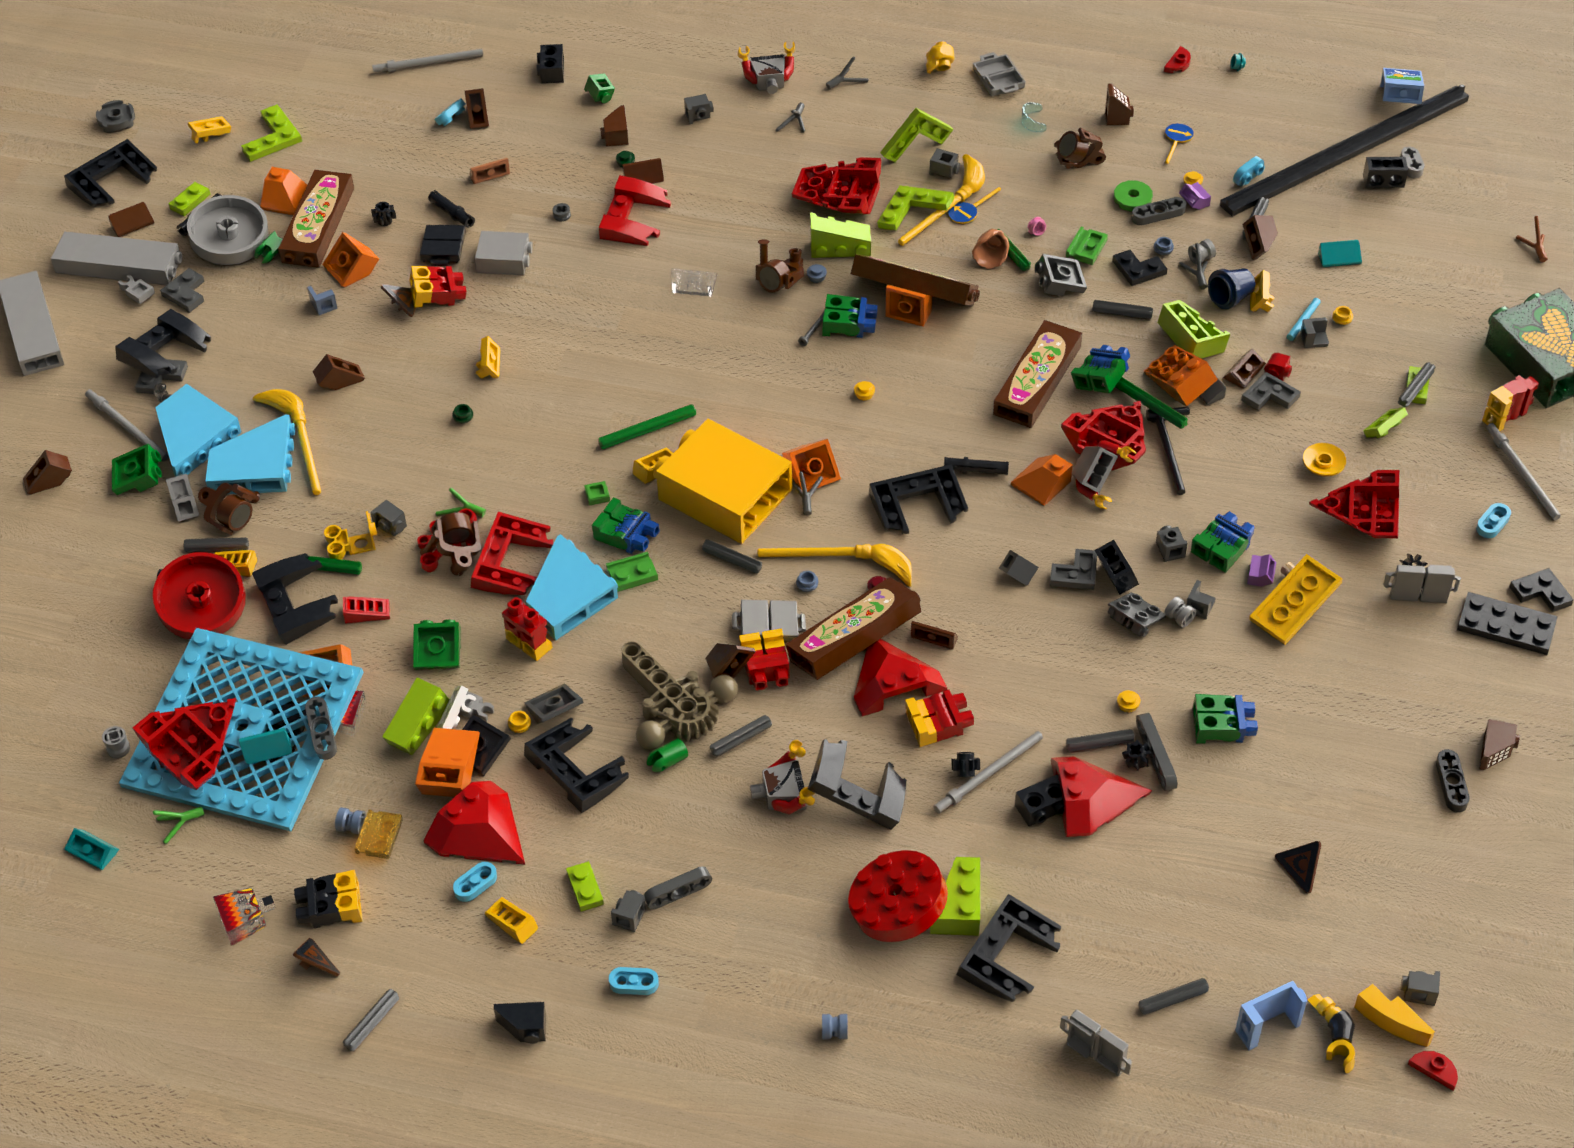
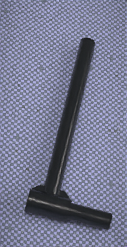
M1188 406L1172 408L1182 415L1190 414ZM1147 409V420L1153 423L1156 422L1177 494L1183 495L1186 491L1164 422L1166 419Z

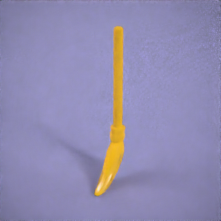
M968 154L962 156L964 163L963 186L956 191L954 200L948 210L960 201L964 202L972 193L979 191L984 184L985 172L981 163ZM938 209L898 239L899 245H905L947 211Z
M272 389L256 394L253 397V401L268 404L291 416L295 427H297L312 492L314 495H319L321 489L305 428L306 419L303 411V402L294 393L282 389Z
M857 544L855 547L759 548L757 550L758 557L855 556L857 559H872L896 574L907 586L911 587V562L898 549L886 544H875L872 546L870 544Z

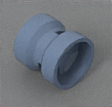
M339 808L335 819V829L341 832L349 830L353 834L360 835L365 826V812L360 810L352 812L348 808Z
M822 1014V1040H830L832 1036L838 1037L840 1040L848 1039L847 1014H839L835 1017H832L830 1014Z

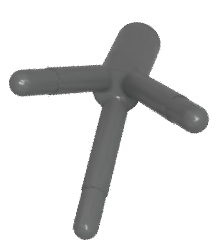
M854 56L838 76L826 83L829 90L841 82L869 81L868 78H844L855 60Z
M798 103L796 109L791 111L793 114L776 128L777 132L794 118L798 119L802 132H805L801 117L805 108L804 103Z
M1195 243L1197 270L1183 262H1179V265L1196 275L1200 289H1206L1208 285L1204 271L1208 261H1204L1201 266L1199 243Z
M799 472L802 490L793 479L792 485L802 497L803 514L810 515L812 514L811 496L823 480V477L820 476L808 493L804 474Z

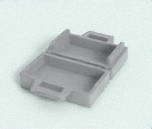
M994 52L981 55L980 61L973 63V70L991 96L1007 94L1025 88L1026 81L1007 54L997 56Z
M1397 565L1396 572L1386 573L1383 585L1387 589L1391 587V600L1418 601V598H1420L1422 602L1447 603L1450 591L1456 592L1458 590L1461 577L1455 576V570L1452 566L1429 565L1425 568L1424 566ZM1391 576H1394L1393 583H1389Z
M741 600V612L737 613L736 611L732 614V629L741 631V635L759 632L761 641L763 631L782 628L784 641H791L798 636V632L806 631L805 615L802 613L797 614L796 601L771 600L769 605L767 600ZM737 617H741V626H737ZM798 619H801V628H798Z
M1077 1009L1070 1016V1019H1068V1016L1061 1017L1060 1028L1068 1034L1067 1045L1085 1058L1089 1056L1091 1058L1094 1057L1095 1061L1117 1076H1120L1122 1072L1127 1075L1130 1074L1132 1062L1130 1058L1126 1059L1129 1047L1127 1043L1105 1028L1101 1030V1025Z

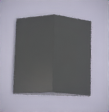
M564 683L524 703L536 723L539 724L584 702L578 694Z

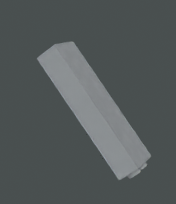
M64 232L51 257L55 273L127 281V275H131L135 282L141 279L146 283L168 285L172 278L176 276V269L181 264L183 256L177 243Z
M37 271L0 280V295L23 375L26 376L63 366L64 361Z

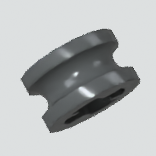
M559 203L552 209L554 219L557 221H566L571 217L568 204Z

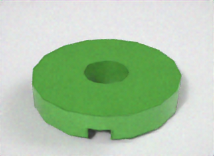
M1128 180L1121 182L1114 190V202L1126 211L1132 212L1135 207L1152 203L1153 200L1151 188L1140 181Z

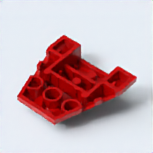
M861 157L856 158L857 163L845 165L844 161H839L838 166L828 168L826 164L802 168L792 191V197L843 213L870 214L880 189L881 158Z

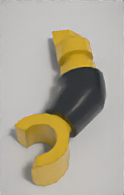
M1320 994L1313 995L1307 1001L1321 1016H1325L1328 1027L1331 1029L1332 1043L1327 1048L1326 1060H1332L1338 1054L1345 1056L1343 1068L1345 1073H1350L1355 1065V1049L1351 1044L1355 1029L1353 1019L1346 1010L1335 1007L1336 1004L1330 997L1323 999Z

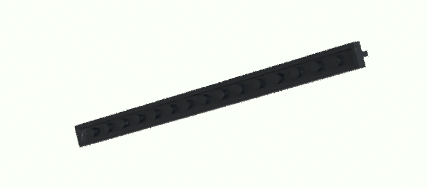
M1463 84L1456 85L1423 101L1421 104L1404 110L1220 200V206L1233 217L1255 206L1260 197L1272 198L1468 102L1469 95L1464 92L1465 86Z

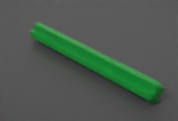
M1121 377L1115 387L1136 401H1141L1142 405L1178 428L1183 429L1188 425V419L1127 379Z
M693 404L607 434L599 437V445L601 449H606L694 417L696 409Z

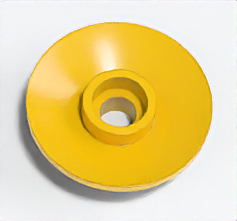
M1316 443L1304 451L1303 463L1309 471L1316 475L1334 476L1344 470L1346 456L1335 445Z

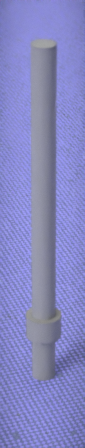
M477 49L396 62L390 60L387 63L372 65L373 72L387 70L388 72H393L401 68L483 56V50Z
M90 389L86 391L85 396L93 402V405L98 410L108 414L143 445L149 444L154 450H157L161 455L162 461H166L169 458V455L113 409L104 397L98 396Z
M1494 423L1488 424L1486 428L1494 438L1493 442L1498 448L1503 450L1552 519L1558 520L1561 514L1508 444V438L1504 433H1500Z
M1039 731L1035 732L957 789L953 788L946 793L944 799L933 806L934 810L940 813L950 805H956L965 794L1042 740V734Z

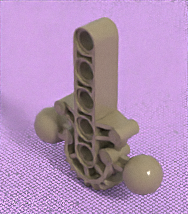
M634 641L627 642L621 648L624 669L651 695V697L644 699L642 702L644 718L660 717L663 719L659 722H643L637 728L636 739L639 745L645 749L653 750L660 747L664 742L665 734L669 731L677 735L679 739L686 737L688 741L691 737H695L698 740L700 734L706 736L708 730L713 731L714 724H717L719 708L713 703H729L737 696L738 685L735 679L729 675L715 677L711 681L709 691L705 693L699 687L697 672L690 671L686 676L674 679L639 643Z

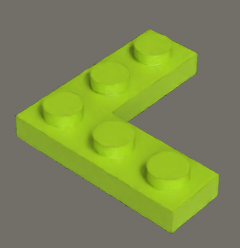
M276 104L260 111L262 118L273 133L241 145L243 153L252 162L302 142V137L282 109Z
M915 108L880 153L883 157L896 162L919 133L943 144L953 131V128L924 111Z
M900 185L877 222L878 228L896 231L911 206L947 211L954 200V193Z

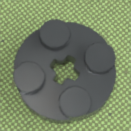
M113 100L104 103L100 111L97 110L96 118L99 126L106 133H111L116 130L133 127L135 112L130 103L127 105L123 104L121 100Z

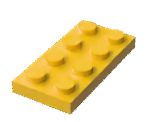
M1306 554L1249 616V620L1286 645L1342 584L1343 578Z

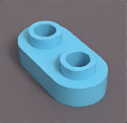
M462 98L458 99L434 120L438 125L443 124L446 126L453 120L451 116L454 114L457 116L465 110L463 106L466 103Z
M1257 156L1250 159L1236 171L1233 182L1240 187L1247 185L1253 178L1263 173L1265 169L1264 160Z
M1502 503L1492 504L1478 520L1477 533L1484 538L1496 537L1510 519V508Z
M481 862L459 877L453 884L455 897L460 901L468 902L492 886L497 880L495 866L489 862Z
M618 967L609 974V985L611 990L618 994L650 995L658 989L659 979L657 973L649 968ZM621 981L626 982V983L623 984V985L618 984V983L621 982ZM646 982L650 983V985L644 986L643 984Z

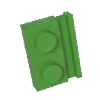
M1081 226L1066 251V257L1069 258L1071 256L1075 260L1093 265L1107 242L1108 234L1092 229L1087 231Z
M648 551L606 563V569L610 577L618 585L617 592L658 580L657 571L649 557Z

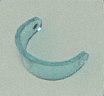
M1028 102L1023 105L1021 122L1026 129L1033 132L1046 131V124L1036 122L1028 116L1030 113L1040 112L1043 109L1041 104Z

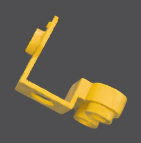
M366 511L370 533L348 537L347 529L341 530L337 525H330L325 528L324 536L325 540L329 543L327 552L330 558L343 559L346 551L353 555L376 550L373 536L377 535L375 522L371 523L368 511ZM361 539L368 542L363 548L355 546V543Z

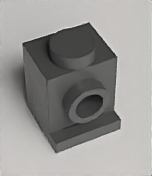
M706 94L684 98L685 114L689 124H693V121L710 118V112H714L713 103L708 100Z
M937 148L930 159L929 175L933 176L936 173L951 178L953 174H958L960 170L959 154Z
M385 500L371 511L372 522H375V527H380L384 532L388 531L393 536H396L407 527L404 512L388 500Z
M1167 525L1162 527L1160 531H1157L1156 544L1164 562L1186 557L1188 543L1184 540L1179 527L1172 528Z
M626 890L623 898H619L616 908H612V925L635 932L646 910L645 896L635 890Z
M1409 971L1408 976L1403 975L1400 990L1405 991L1404 1001L1435 1006L1439 995L1440 971H1435L1434 975L1423 971Z

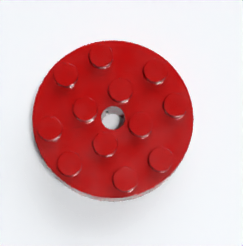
M194 552L176 558L163 568L153 587V603L160 621L171 633L184 639L190 640L196 628L220 634L225 633L239 620L245 607L246 593L238 570L230 561L213 553ZM203 594L202 596H200L201 602L199 601L198 597H195L196 595Z
M901 850L878 856L858 872L849 891L848 904L859 928L867 936L882 942H900L918 936L937 921L945 908L948 888L939 867L929 856L917 851Z

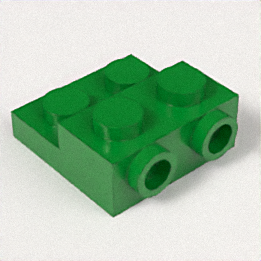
M146 444L112 459V491L119 495L133 488L142 492L158 485V478L162 477V472L158 467V462L162 461L160 453L149 444Z
M451 619L443 620L442 623L423 620L418 624H414V670L460 668L461 626L459 622Z

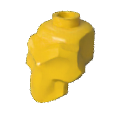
M943 41L937 42L926 53L927 73L931 74L935 68L938 71H946L951 68V63L955 59L954 49L951 45Z

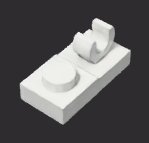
M463 686L455 687L437 728L455 729L460 720V717H458L460 710L463 712L471 711L470 708L465 706V700L475 701L476 698L470 694L466 695L468 688Z

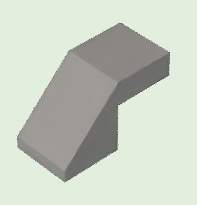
M187 474L166 479L178 522L199 516Z

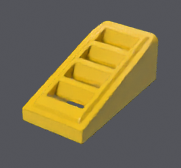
M663 448L635 460L633 475L644 484L654 480L653 470L658 460L664 455L670 457L673 452L668 448Z
M240 550L214 553L230 561L236 567L240 576H252L257 563L255 551Z
M503 897L498 899L485 912L486 917L521 944L538 929L533 916ZM504 908H506V910H505L500 916H498V914H499Z

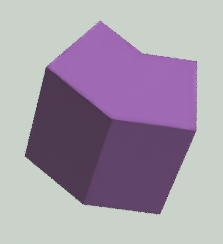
M1198 182L1191 185L1186 183L1179 192L1192 208L1200 210L1210 206L1211 196Z
M1270 554L1264 556L1252 555L1248 585L1262 587L1273 584L1277 562Z

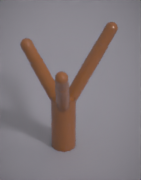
M1535 216L1537 243L1534 244L1519 235L1516 236V239L1534 248L1540 262H1545L1548 260L1543 248L1545 235L1541 234L1540 236L1539 218Z

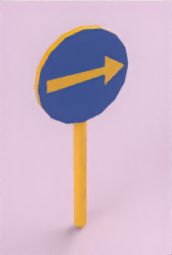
M1177 123L1171 124L1166 128V137L1174 141L1165 161L1166 164L1169 163L1178 142H1188L1193 138L1194 132L1189 126Z
M998 187L973 205L966 202L957 203L948 211L949 218L953 222L960 224L973 221L977 216L976 207L998 193L1001 188Z

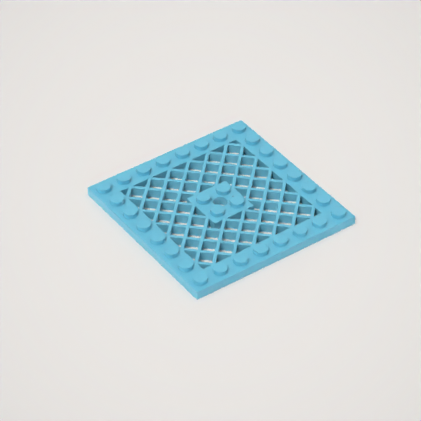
M196 628L154 712L175 711L174 708L189 706L188 704L199 699L202 704L209 702L216 704L236 697L238 702L235 703L222 748L225 754L220 756L217 765L229 762L231 767L221 772L216 768L215 775L195 790L182 785L166 768H161L159 762L149 753L140 740L119 784L122 788L195 807H202L206 810L291 832L324 761L317 756L314 750L307 715L304 716L302 713L308 700L298 704L296 698L308 693L311 699L313 698L311 691L323 686L325 692L314 697H321L325 700L335 736L364 672L360 667ZM223 660H227L230 662L224 664ZM217 661L220 662L221 666L209 671L207 666ZM243 664L251 667L245 669ZM240 666L242 671L232 676L229 675V670ZM264 670H268V671H272V672H270V673H268V674H265ZM261 671V677L250 681L248 676ZM225 673L227 678L217 683L214 682V677ZM284 675H288V676H292V677L286 680V678H285ZM281 676L283 681L271 687L269 681ZM246 678V684L235 688L233 683ZM210 680L212 685L202 690L199 689V684ZM305 680H309V681H313V682L307 685V683H306ZM302 681L304 687L292 692L290 686ZM266 683L268 688L256 694L254 688ZM229 685L231 686V691L220 695L218 690ZM194 687H195V689H196L197 692L191 694L192 691H193V689H194ZM287 688L289 694L277 699L275 693ZM251 690L253 696L241 701L239 695ZM214 692L216 693L217 698L205 702L203 697ZM272 695L274 701L262 706L260 700ZM293 700L295 706L283 711L281 706ZM257 702V704H258L259 707H255V706H251V705ZM315 706L317 717L321 716L318 706ZM278 707L280 713L274 715L271 710ZM299 713L301 718L289 724L287 718ZM284 720L286 725L281 728H285L287 733L290 732L292 737L290 738L291 747L296 745L298 751L282 756L283 758L273 763L265 760L267 765L256 771L253 766L256 763L247 764L244 760L234 765L232 759L243 755L238 739L264 733L268 727L272 731V725ZM244 723L248 724V727L245 730H237L239 725ZM319 724L315 731L323 732L327 729V725ZM305 725L307 731L295 736L293 730ZM322 740L323 751L328 750V744L326 740ZM304 741L302 748H300L299 743ZM226 747L232 748V749H235V750H233V751H231V752L228 753V750H227ZM295 761L293 767L291 768L289 763ZM286 765L288 771L276 776L274 770ZM250 767L252 773L240 778L238 772ZM271 772L273 778L261 783L259 777ZM234 774L237 780L224 785L222 779ZM256 780L258 785L246 791L244 785ZM219 781L221 787L212 784ZM283 781H286V782H285V785H284V787H283V789H282L280 783L283 782ZM277 785L279 791L267 796L265 790ZM240 787L242 792L235 791L234 789ZM258 793H262V795H263L264 798L258 797V796H254V795H256V794H258Z

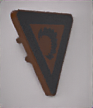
M382 284L381 289L392 299L391 304L396 303L399 306L398 311L403 310L409 317H413L416 307H414L411 288Z
M1320 841L1311 842L1275 854V859L1305 893L1312 892L1321 849Z
M308 938L293 953L295 958L302 960L299 965L305 970H308L313 965L336 977L340 975V971L311 938Z

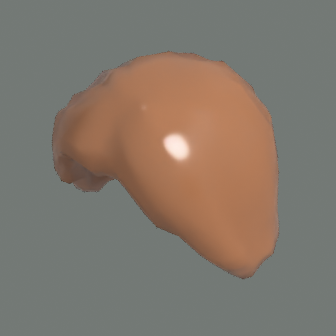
M989 229L977 240L972 250V257L979 266L986 269L999 267L1007 258L1009 240L1001 230Z

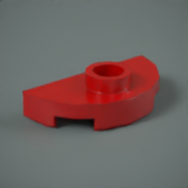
M1180 46L1164 66V72L1185 71L1191 62L1190 52Z
M1422 1051L1409 1059V1066L1454 1091L1458 1081L1457 1069L1453 1062L1445 1055L1435 1051Z

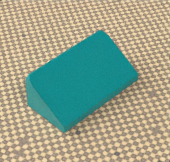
M1359 240L1324 242L1319 245L1318 256L1322 267L1362 264Z
M285 728L238 739L247 764L292 753L291 740Z
M74 828L64 850L103 870L118 853L119 848L85 830Z

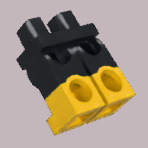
M355 870L322 876L315 880L309 878L306 879V886L294 889L297 904L308 902V906L295 909L298 924L312 923L313 928H320L321 925L327 926L335 922L352 920L353 923L363 922L359 881Z

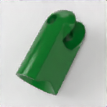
M273 231L256 248L255 258L262 255L264 257L262 263H269L279 253L278 248L283 238H280Z
M677 738L651 752L646 759V764L652 766L653 772H662L688 757V750L683 741Z

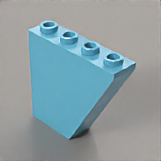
M185 384L155 407L175 477L190 474L191 471L208 459L209 449L229 441L241 433L237 417L188 384Z
M283 415L209 449L205 480L207 487L217 490L225 482L232 486L238 484L250 491H257L259 493L287 492V483H291L289 467H292V455L290 451H294L292 436L295 435V424L291 423L290 416Z
M560 534L557 536L526 599V606L539 612L540 616L547 620V625L545 626L547 633L556 641L618 598V585L612 577H608L599 565L593 564L584 552H580L571 540H567Z

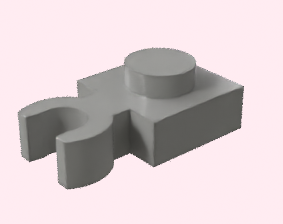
M131 275L126 276L128 281L126 283L118 281L120 289L125 291L128 297L139 304L155 293L151 285L141 279L135 282Z
M467 691L466 695H473L476 700L470 701L466 699L465 706L470 708L471 711L463 712L460 710L459 714L467 718H471L475 714L487 722L488 716L484 712L494 713V706L488 702L483 703L481 696Z

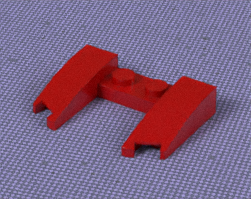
M619 175L614 188L615 195L607 215H603L599 225V237L602 240L648 246L649 241L646 238L650 235L658 238L660 230L629 220V214L634 203L670 208L671 202L665 198L668 195L667 190L649 182Z
M498 512L471 576L470 588L499 594L525 595L526 589L532 584L534 585L537 577L501 567L510 543L552 548L554 544L553 539L547 540L546 533L550 532V526Z

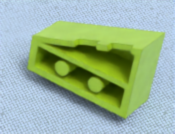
M810 212L811 258L855 257V254L871 256L870 225L849 220L845 222L836 221L834 217L830 216L828 218L817 217L816 213Z
M1181 300L1163 304L1157 323L1178 347L1201 359L1225 352L1230 337L1229 332L1226 330L1224 332L1214 327V322L1211 320L1205 321L1199 317V312Z
M417 677L383 734V739L389 745L413 755L441 720L450 699L440 687Z
M956 857L946 880L948 897L945 908L937 921L930 927V934L979 936L980 857Z

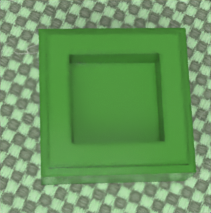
M605 481L584 485L589 506L610 502Z

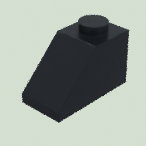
M544 1002L494 1004L493 1009L496 1021L517 1040L530 1044L546 1041V1010Z

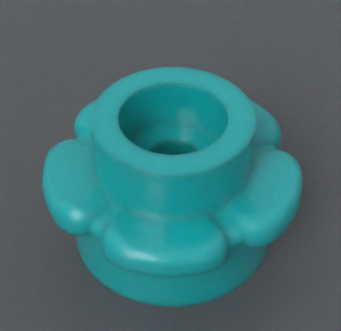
M1242 53L1233 54L1230 61L1231 69H1236L1237 71L1243 69L1246 64V58Z

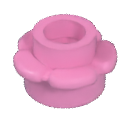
M1034 217L1028 223V232L1031 235H1042L1046 230L1045 221L1041 217Z

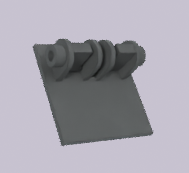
M1132 592L1108 603V606H1110L1108 610L1110 618L1121 623L1122 626L1126 625L1127 629L1131 628L1130 631L1138 636L1142 635L1145 637L1149 632L1148 626L1167 617L1157 606L1147 603L1140 595Z

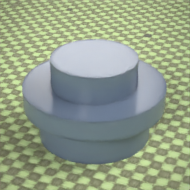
M1160 237L1154 243L1155 252L1161 255L1170 254L1174 249L1172 240L1168 237Z
M815 264L807 269V276L814 283L822 282L827 275V270L822 265Z
M803 571L797 577L796 585L802 591H813L818 587V577L812 571Z

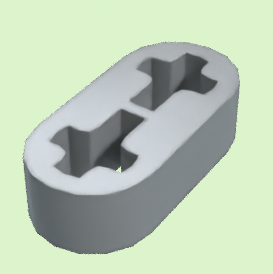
M1404 147L1400 157H1406L1408 166L1407 176L1411 178L1421 177L1425 166L1419 151L1414 147Z

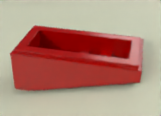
M343 597L345 624L390 619L389 599ZM378 607H382V612H378Z

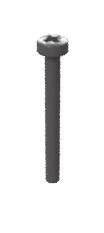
M824 312L805 336H801L798 339L800 345L806 346L808 344V339L822 323Z

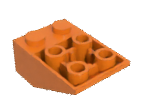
M1176 345L1168 348L1163 355L1151 362L1149 367L1144 370L1148 377L1172 398L1185 406L1192 403L1218 380L1207 361Z
M433 729L420 760L415 782L421 794L455 797L470 784L480 735L479 731Z

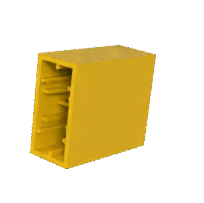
M707 418L696 431L689 429L683 435L679 448L670 457L664 455L658 460L653 470V477L657 479L658 500L743 544L792 491V462Z

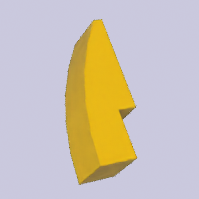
M1371 984L1358 994L1354 1007L1374 1024L1411 1043L1425 1047L1431 1044L1435 1031L1399 996L1390 1001L1374 984Z

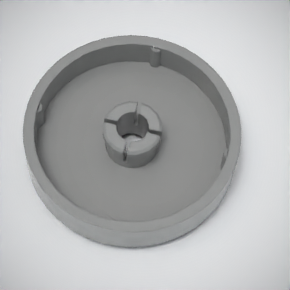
M223 195L210 198L200 203L191 212L187 221L189 243L193 251L202 259L213 264L232 265L248 261L255 257L256 248L269 236L267 218L263 209L254 201L241 196Z

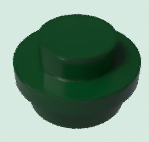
M622 151L616 155V162L623 168V164L635 162V155L630 151Z
M467 404L457 405L452 413L453 419L457 423H467L474 416L473 410Z

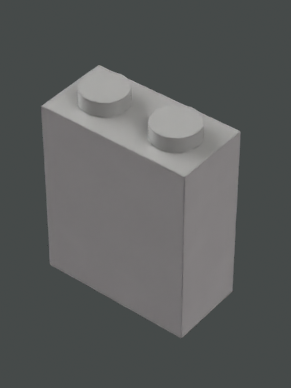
M481 231L475 256L477 273L524 275L526 267H529L530 264L529 253H532L533 243L529 241L528 233Z

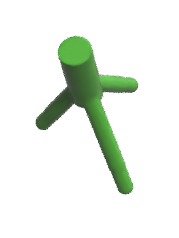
M449 488V491L464 506L435 513L439 516L456 513L461 509L467 508L471 509L476 515L483 517L486 509L467 502L453 488Z
M198 807L182 813L154 810L153 815H159L156 818L158 821L180 819L163 840V843L167 844L185 821L204 816L203 808Z

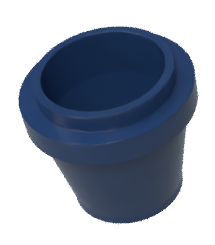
M1245 268L1234 270L1219 269L1214 271L1208 280V293L1211 300L1224 310L1237 306L1239 301L1252 294L1255 290L1254 276Z

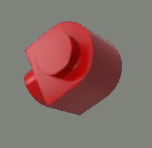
M1273 353L1264 367L1265 373L1268 372L1284 381L1285 377L1289 378L1292 371V366L1290 365L1291 356Z

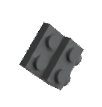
M1042 254L1039 261L1036 262L1034 271L1039 274V286L1043 287L1045 293L1063 296L1066 290L1078 293L1086 291L1087 285L1078 260Z

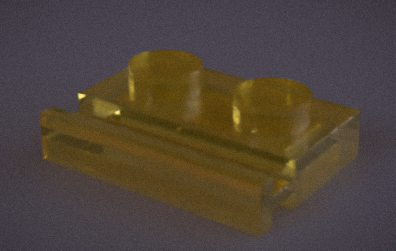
M369 809L354 848L355 853H365L366 856L389 859L403 821L402 815L382 811L377 813Z

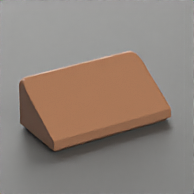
M508 158L470 168L469 175L473 184L510 174Z

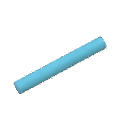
M1314 298L1290 330L1286 336L1289 341H1293L1301 331L1303 319H1309L1319 306L1321 301L1318 298Z

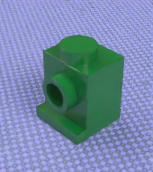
M602 73L589 75L584 90L590 93L595 102L607 103L611 100L615 87L606 74Z

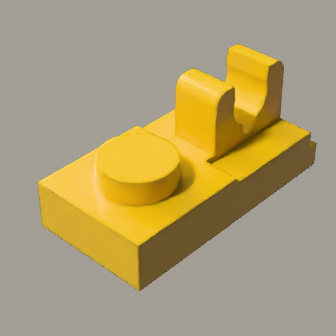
M222 116L188 122V127L192 130L191 139L195 143L199 142L200 137L207 142L211 135L220 136L231 133V125Z
M1262 270L1254 278L1255 290L1250 294V310L1253 312L1259 308L1269 312L1274 307L1271 304L1274 297L1269 294L1270 274Z
M489 336L481 339V361L476 363L480 370L476 371V374L481 379L489 375L496 379L499 377L500 347Z

